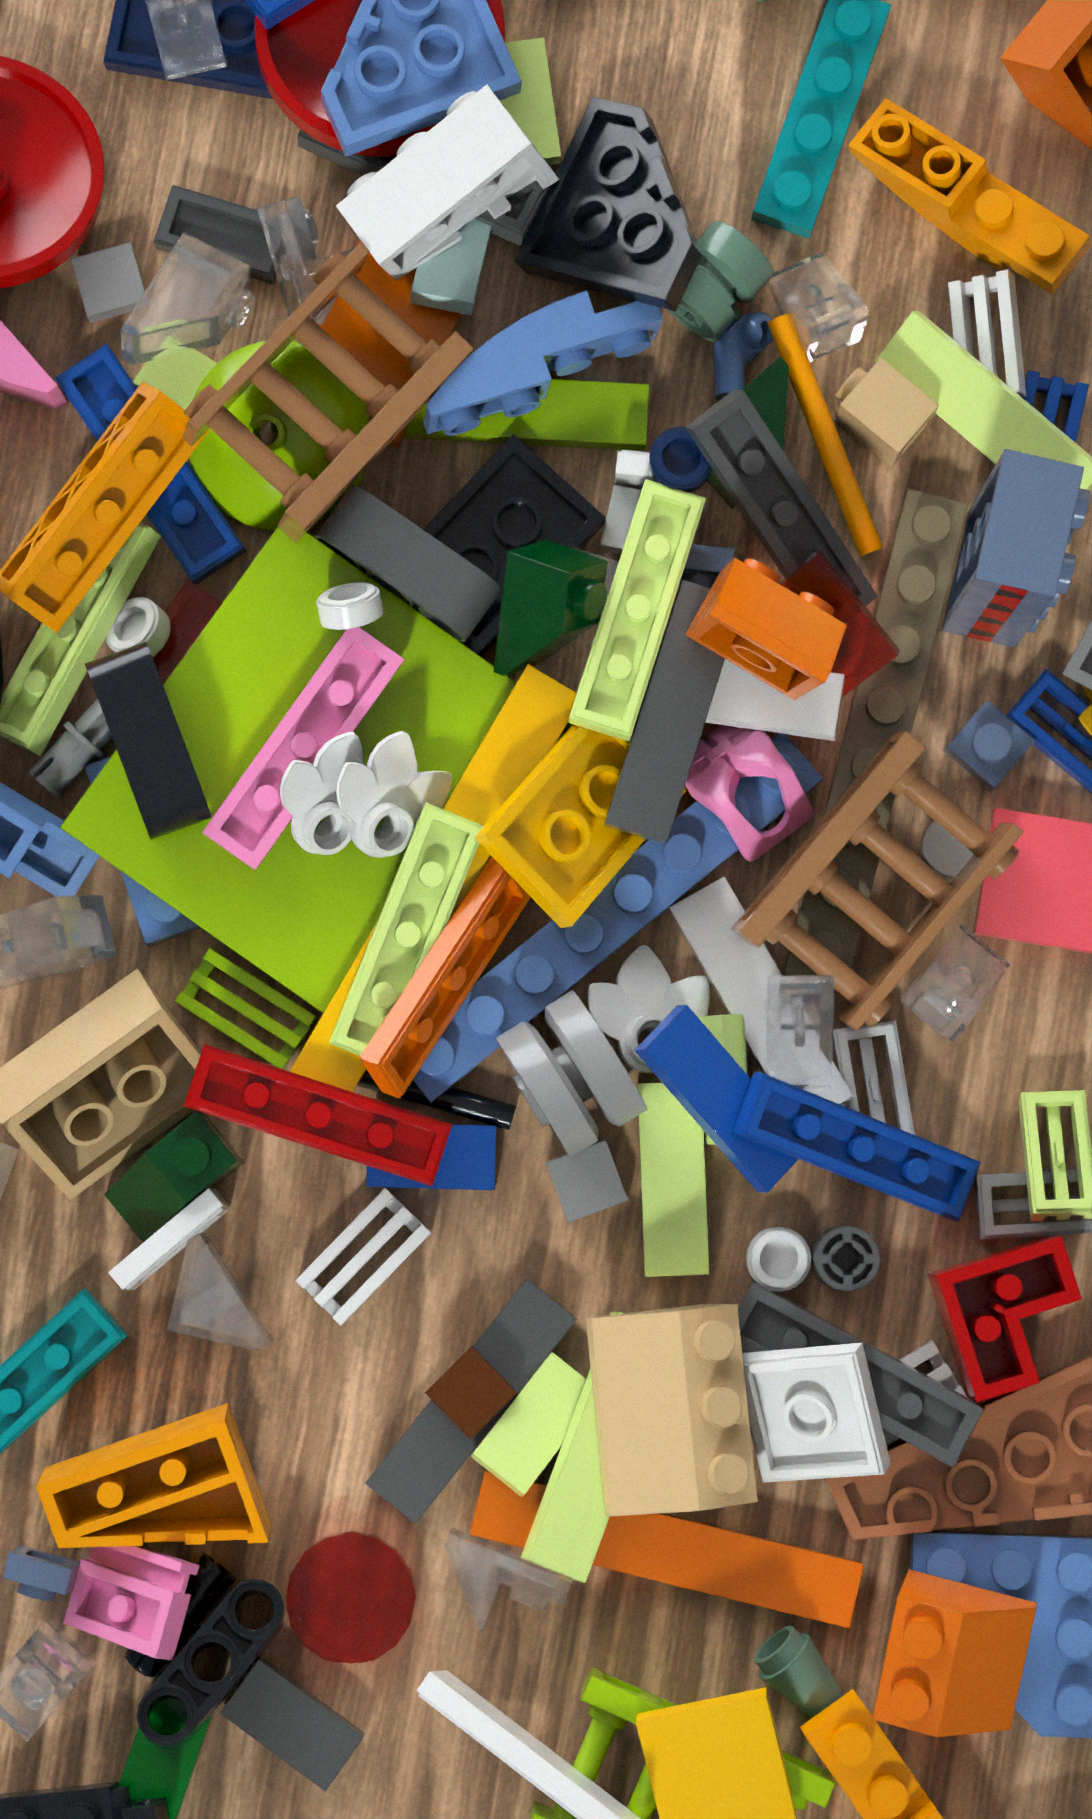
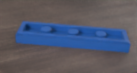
M108 344L100 347L55 377L57 383L96 441L99 440L137 389ZM186 461L146 515L195 586L245 553L246 549Z
M755 1071L732 1131L733 1134L956 1222L960 1221L981 1163L772 1076Z

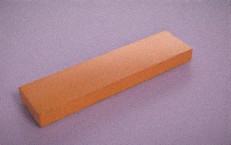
M492 856L359 1057L383 1093L398 1099L403 1096L531 898Z

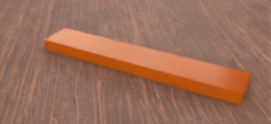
M485 1469L469 1535L524 1548L547 1484L534 1481L525 1495L521 1497ZM666 1513L610 1516L592 1564L845 1628H850L864 1567L861 1561Z

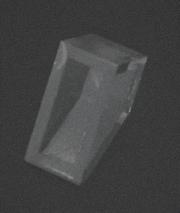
M183 232L121 328L123 360L135 365L193 348L199 350L219 345L231 326L238 329L243 325L252 309L255 295L250 293V266Z

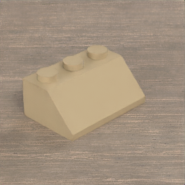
M137 968L0 1067V1122L64 1195L71 1200L194 1111L184 1107V1103L201 1051L171 1009Z
M698 1304L586 1318L605 1515L625 1516L693 1512L758 1502L737 1304Z

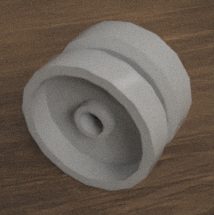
M573 990L545 1007V1022L559 1045L557 1048L551 1051L536 1028L524 1021L495 1038L516 1073L512 1078L541 1125L543 1127L547 1124L549 1125L570 1158L598 1141V1127L584 1104L588 1099L592 1098L608 1122L618 1127H621L648 1109L617 1054Z

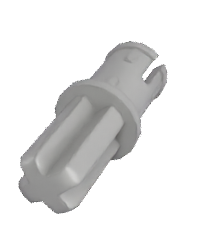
M98 699L74 725L67 721L63 725L67 730L47 753L28 769L29 773L57 798L81 772L84 766L88 765L96 756L101 759L105 755L100 749L112 736Z

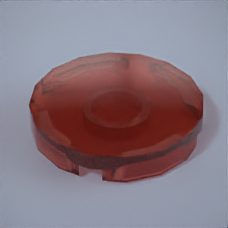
M357 1531L327 1535L308 1548L290 1573L286 1595L289 1622L302 1644L326 1661L349 1664L376 1660L395 1647L411 1623L416 1600L412 1571L399 1551L377 1535Z

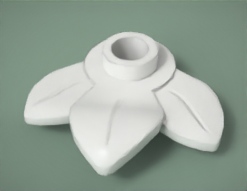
M404 731L396 732L380 741L369 755L367 766L356 762L345 763L338 778L336 788L337 802L343 813L352 820L350 828L352 840L360 851L371 857H389L402 852L408 846L424 804L427 802L442 809L451 789L453 778L451 773L437 770L417 772L414 747L410 736ZM384 817L382 826L375 831L378 822Z
M347 732L327 741L318 751L313 765L301 760L291 761L282 777L280 798L282 805L293 815L291 822L292 836L296 843L309 853L321 855L335 854L345 848L352 839L350 831L352 820L339 808L336 788L338 778L345 763L356 762L364 765L361 742L354 732Z
M646 945L638 946L622 962L616 976V985L598 982L590 984L588 989L589 1013L603 1034L617 1041L618 1051L624 1062L632 1069L643 1073H653V1071L634 1051L639 1046L638 1037L641 1031L645 1029L652 1032L677 1005H688L697 1017L707 1016L710 1003V987L706 976H692L671 983L670 977L661 961Z

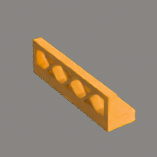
M142 381L1 568L0 591L57 633L209 432V429L191 447L182 439L187 423L190 420L184 414L185 410L163 392Z

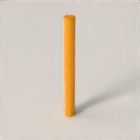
M791 313L774 318L767 322L780 357L789 366V380L859 556L862 557L880 550L884 547Z

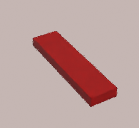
M206 1044L203 1046L184 1103V1107L429 1186H433L453 1125Z

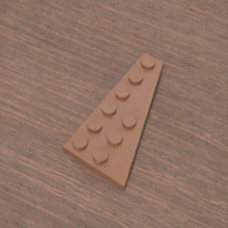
M1092 1354L1040 1377V1383L1003 1394L982 1404L986 1408L955 1467H951L908 1442L902 1441L887 1448L891 1466L884 1475L824 1478L850 1537L853 1540L925 1533L932 1532V1530L958 1527H981L1000 1525V1523L1037 1521L1092 1515Z

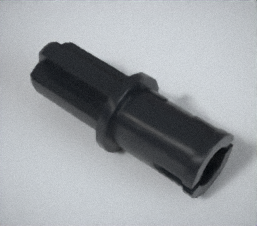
M203 1553L199 1558L197 1575L190 1574L185 1593L190 1594L191 1598L176 1650L190 1633L195 1634L201 1627L199 1625L200 1621L227 1588L236 1581L235 1577L219 1562L215 1565V1560L206 1553ZM129 1648L125 1653V1658L129 1664L140 1674L150 1678L156 1676L168 1661L156 1659Z

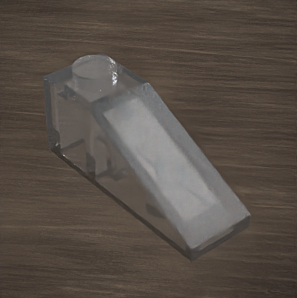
M103 895L56 896L0 915V989L67 973L117 957Z

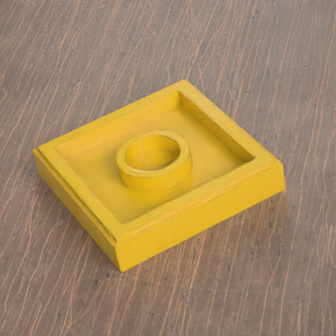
M767 1687L637 1713L636 1726L659 1819H797V1810Z

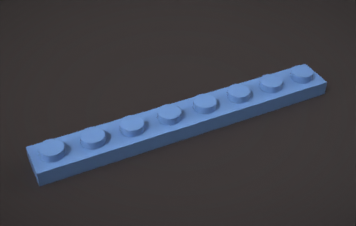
M779 733L771 739L779 753L794 770L806 794L823 780L822 776L786 734ZM764 776L740 778L735 794L736 808L757 831H763L785 813L778 781ZM696 801L674 819L667 843L663 845L648 840L637 849L573 926L560 928L551 920L474 984L412 1080L432 1104L500 1048L495 1038L522 1021L530 1023L545 1011L546 1006L568 992L734 855L739 849L723 821Z

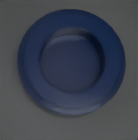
M673 427L664 431L655 439L651 447L649 469L655 482L673 489L692 493L701 488L708 480L712 468L685 427Z

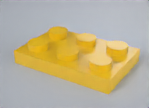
M574 724L474 837L560 928L574 925L645 841L644 838L603 825L630 742Z

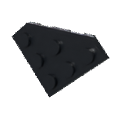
M592 97L556 172L560 180L550 185L514 262L528 274L676 311L702 257V253L656 127L651 117L642 107Z

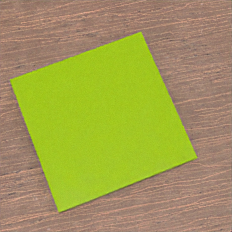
M277 527L163 686L211 816L213 817L346 631V629L334 630L321 626L316 600L320 594L330 588L355 582L370 583L378 587L384 613L377 620L360 626V628L404 658L400 668L354 731L361 742L365 766H367L369 755L380 741L396 732L404 731L410 736L414 747L417 772L437 770L452 774L451 789L444 803L445 805L516 682L506 675L502 676L494 673V666L306 532L295 543ZM567 723L557 742L573 724ZM116 749L60 828L323 1014L377 922L406 848L397 855L376 858L360 851L351 839L345 848L335 854H312L302 849L296 843L292 836L290 822L257 870L254 871L202 834L212 818L150 840ZM384 817L378 822L375 831L382 826Z

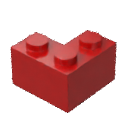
M1047 1236L927 1274L967 1398L975 1402L984 1401L1040 1383L1020 1319L1082 1300L1062 1236Z

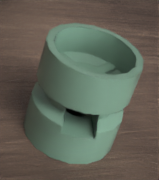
M720 221L712 222L697 239L702 257L677 310H668L691 332L713 343L717 342L739 317L736 304L738 302H751L773 277V268L764 254L747 237L735 228Z

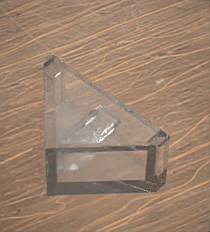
M145 0L166 80L227 66L211 0Z
M822 252L773 272V277L767 283L781 316L787 313L791 314L810 362L861 340L869 317L867 305Z
M834 975L767 976L764 991L766 1074L801 1089H831Z
M198 1233L188 1239L167 1331L255 1351L274 1342L207 1233Z

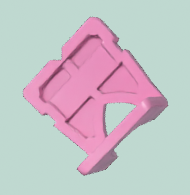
M718 725L707 733L708 741L699 740L684 789L687 788L691 797L723 821L741 855L749 862L757 860L814 816L813 805L794 770L779 753L765 731ZM764 776L778 781L785 813L777 826L768 831H757L737 810L735 794L740 778Z

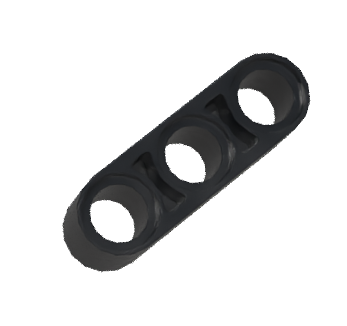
M147 642L85 663L150 840L212 818Z
M249 1579L235 1586L145 1693L138 1705L137 1721L141 1732L152 1744L163 1749H175L188 1743L278 1635L284 1624L285 1609L281 1594L274 1585L261 1579ZM262 1595L273 1604V1617L263 1628L248 1629L237 1620V1608L246 1597ZM211 1646L226 1650L230 1655L231 1665L228 1673L221 1680L205 1682L195 1675L193 1669L194 1660L199 1652ZM168 1698L181 1701L187 1710V1720L183 1728L176 1734L169 1736L156 1733L152 1729L150 1722L151 1712L155 1705Z

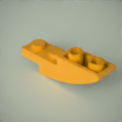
M887 98L883 100L848 145L849 151L884 185L962 247L998 271L1006 270L1007 267L1011 268L1052 295L1090 248V235L990 174L987 170L986 159Z
M854 1689L800 1726L809 1743L863 1819H944L878 1723L872 1720L873 1716Z

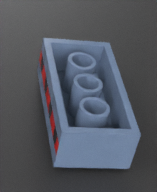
M1004 449L968 511L941 631L1013 648L1017 646L1027 632L1035 633L1039 620L1044 621L1046 619L1049 607L1055 608L1060 593L1066 594L1070 586L1076 555L1065 553L1066 547L1071 542L1074 530L1082 528L1090 499V490L1080 488L1084 467Z

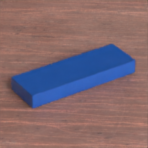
M677 1005L634 1050L757 1192L768 1193L798 1160L732 1133L751 1078L688 1005Z

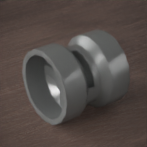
M851 1226L829 1228L821 1233L812 1245V1271L818 1280L829 1288L843 1291L858 1290L869 1284L878 1272L880 1263L878 1246L871 1235L860 1228Z

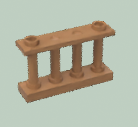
M361 242L346 258L339 251L335 252L314 275L312 280L319 286L218 391L209 384L184 411V414L190 418L182 437L186 443L192 447L210 428L283 495L280 502L287 510L277 526L295 543L304 536L425 407L443 382L474 350L456 331L441 347L433 339L427 343L361 282L356 275L360 272L370 252ZM337 295L410 361L407 368L414 375L399 391L391 383L386 387L381 384L314 321L316 316ZM294 339L298 340L368 406L365 412L372 420L358 435L354 434L349 428L343 432L271 365ZM252 383L326 450L323 457L330 464L315 480L306 473L300 477L228 410Z
M907 731L896 732L890 737L731 927L735 933L752 946L760 947L766 939L771 944L779 941L850 1001V1004L837 1019L845 1026L856 1031L864 1023L872 1027L883 1018L895 1001V997L890 994L892 989L988 875L992 879H996L1010 866L1019 852L1013 844L1024 832L1014 823H1000L991 834L988 833L919 774L922 767L915 761L926 747ZM890 791L895 796L903 793L974 854L950 884L878 823L881 816L874 810ZM848 841L855 846L860 842L933 903L909 933L837 873L839 865L833 859ZM807 890L813 895L820 891L891 952L890 956L868 982L795 922L798 915L791 909Z

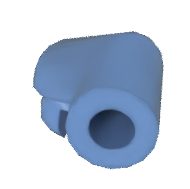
M756 312L743 315L728 328L717 342H714L715 398L717 400H721L734 389L742 390L745 387V366L764 351L767 345L774 341L767 322L772 320L768 314Z

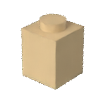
M880 357L868 372L858 367L840 387L835 397L842 401L839 406L834 421L892 468L932 422L939 405Z

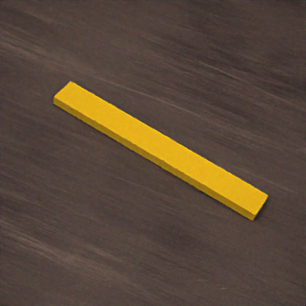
M527 664L443 809L485 826L554 747L569 721L577 693ZM480 843L449 920L490 857V854ZM375 925L292 1065L290 1072L351 1092L354 1091L366 1068L359 1059V1055L331 1045L329 1040Z

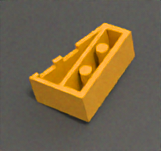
M229 1403L45 1467L36 1485L58 1548L143 1546L144 1542L184 1541L185 1545L206 1544V1541L248 1540V1543H269L272 1522Z

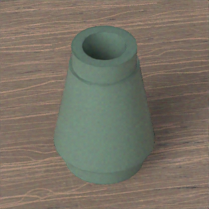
M791 1625L785 1626L772 1634L759 1647L754 1656V1662L761 1669L759 1673L760 1679L809 1717L813 1718L844 1695L809 1634H799Z

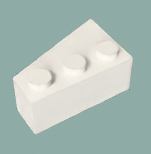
M485 85L478 92H468L455 100L447 111V117L431 130L416 133L408 138L399 147L397 157L380 171L370 172L358 178L348 189L347 197L337 204L336 207L365 247L370 251L376 262L395 280H398L416 269L417 266L461 241L462 235L458 230L486 210L496 219L511 210V204L506 198L536 180L544 190L560 179L490 87Z

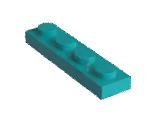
M880 0L827 1L754 206L752 220L810 239L892 4Z

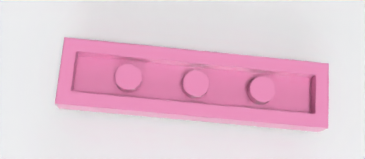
M360 627L346 629L212 817L202 834L256 871L293 818V815L282 805L280 798L282 777L291 761L301 760L313 765L318 751L327 741L338 735L354 732L400 668L404 658Z

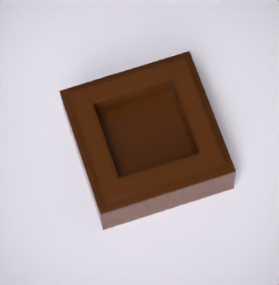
M471 1346L425 1393L471 1440L517 1394V1391Z

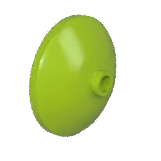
M265 341L242 347L218 362L203 379L194 398L209 384L218 391ZM292 342L272 362L271 365L343 432L349 428L354 434L358 435L371 421V417L365 412L368 406L301 343ZM253 383L228 408L259 439L261 427L267 422H273L278 429V437L268 447L300 477L306 473L315 480L329 466L330 463L323 457L326 450ZM209 428V432L189 457L192 470L217 507L225 514L246 525L275 531L287 510L280 502L283 495ZM366 468L365 471L352 483L353 485H357V486L360 485V483H361V481H362V479H363V477H364V475H365V472H366L367 468ZM348 489L335 501V503L320 517V519L316 523L321 522L322 520L330 516V514L335 509L340 500L343 498Z

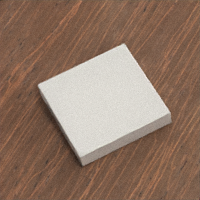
M863 1343L742 1353L750 1431L763 1483L884 1475L891 1466Z

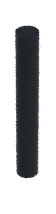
M366 1069L357 1086L383 1093ZM413 1081L403 1096L400 1097L407 1101L510 1130L516 1110V1105L451 1087L431 1104Z

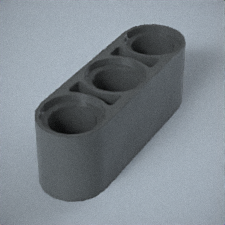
M351 485L314 536L329 549L461 642L467 640L502 591L501 587L481 569L357 485Z

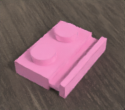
M145 1546L91 1547L88 1560L81 1559L63 1624L156 1659L173 1660L191 1595L185 1593L190 1574L197 1575L199 1565Z

